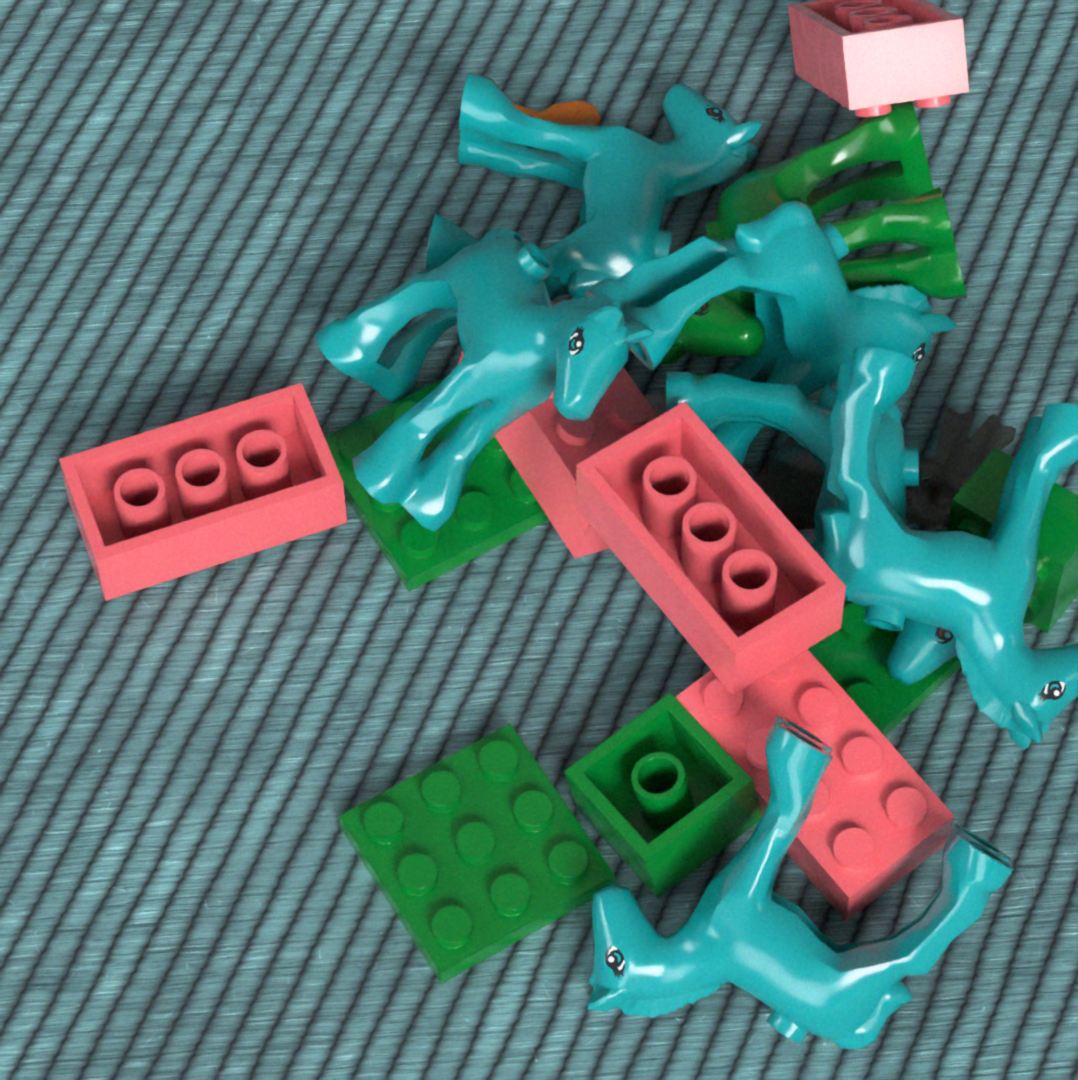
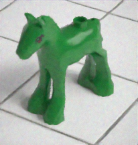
M912 101L891 104L892 111L888 114L869 117L836 138L805 148L797 155L775 165L744 174L722 192L716 210L717 219L704 222L708 238L721 241L735 237L737 224H746L758 220L786 202L799 201L811 208L813 217L818 221L824 214L852 202L873 200L895 201L846 218L829 221L844 238L849 252L888 242L919 246L913 250L880 254L851 261H838L849 290H856L866 286L874 287L878 284L884 287L885 285L892 286L893 284L898 285L902 283L903 285L911 284L913 288L925 295L940 300L967 298L945 200L941 188L934 189L923 139ZM874 160L891 161L852 177L814 189L820 181L843 169ZM733 290L707 301L686 320L674 344L662 359V364L674 363L687 352L698 358L712 356L752 357L759 355L764 345L765 328L760 319L751 314H756L754 292Z

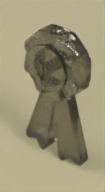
M947 407L943 416L935 457L920 459L919 486H906V520L926 526L931 531L947 527L952 499L995 447L1002 450L1014 440L1016 429L1011 426L1001 425L998 417L994 414L988 417L971 438H968L973 429L975 413L966 412L959 414L954 409Z

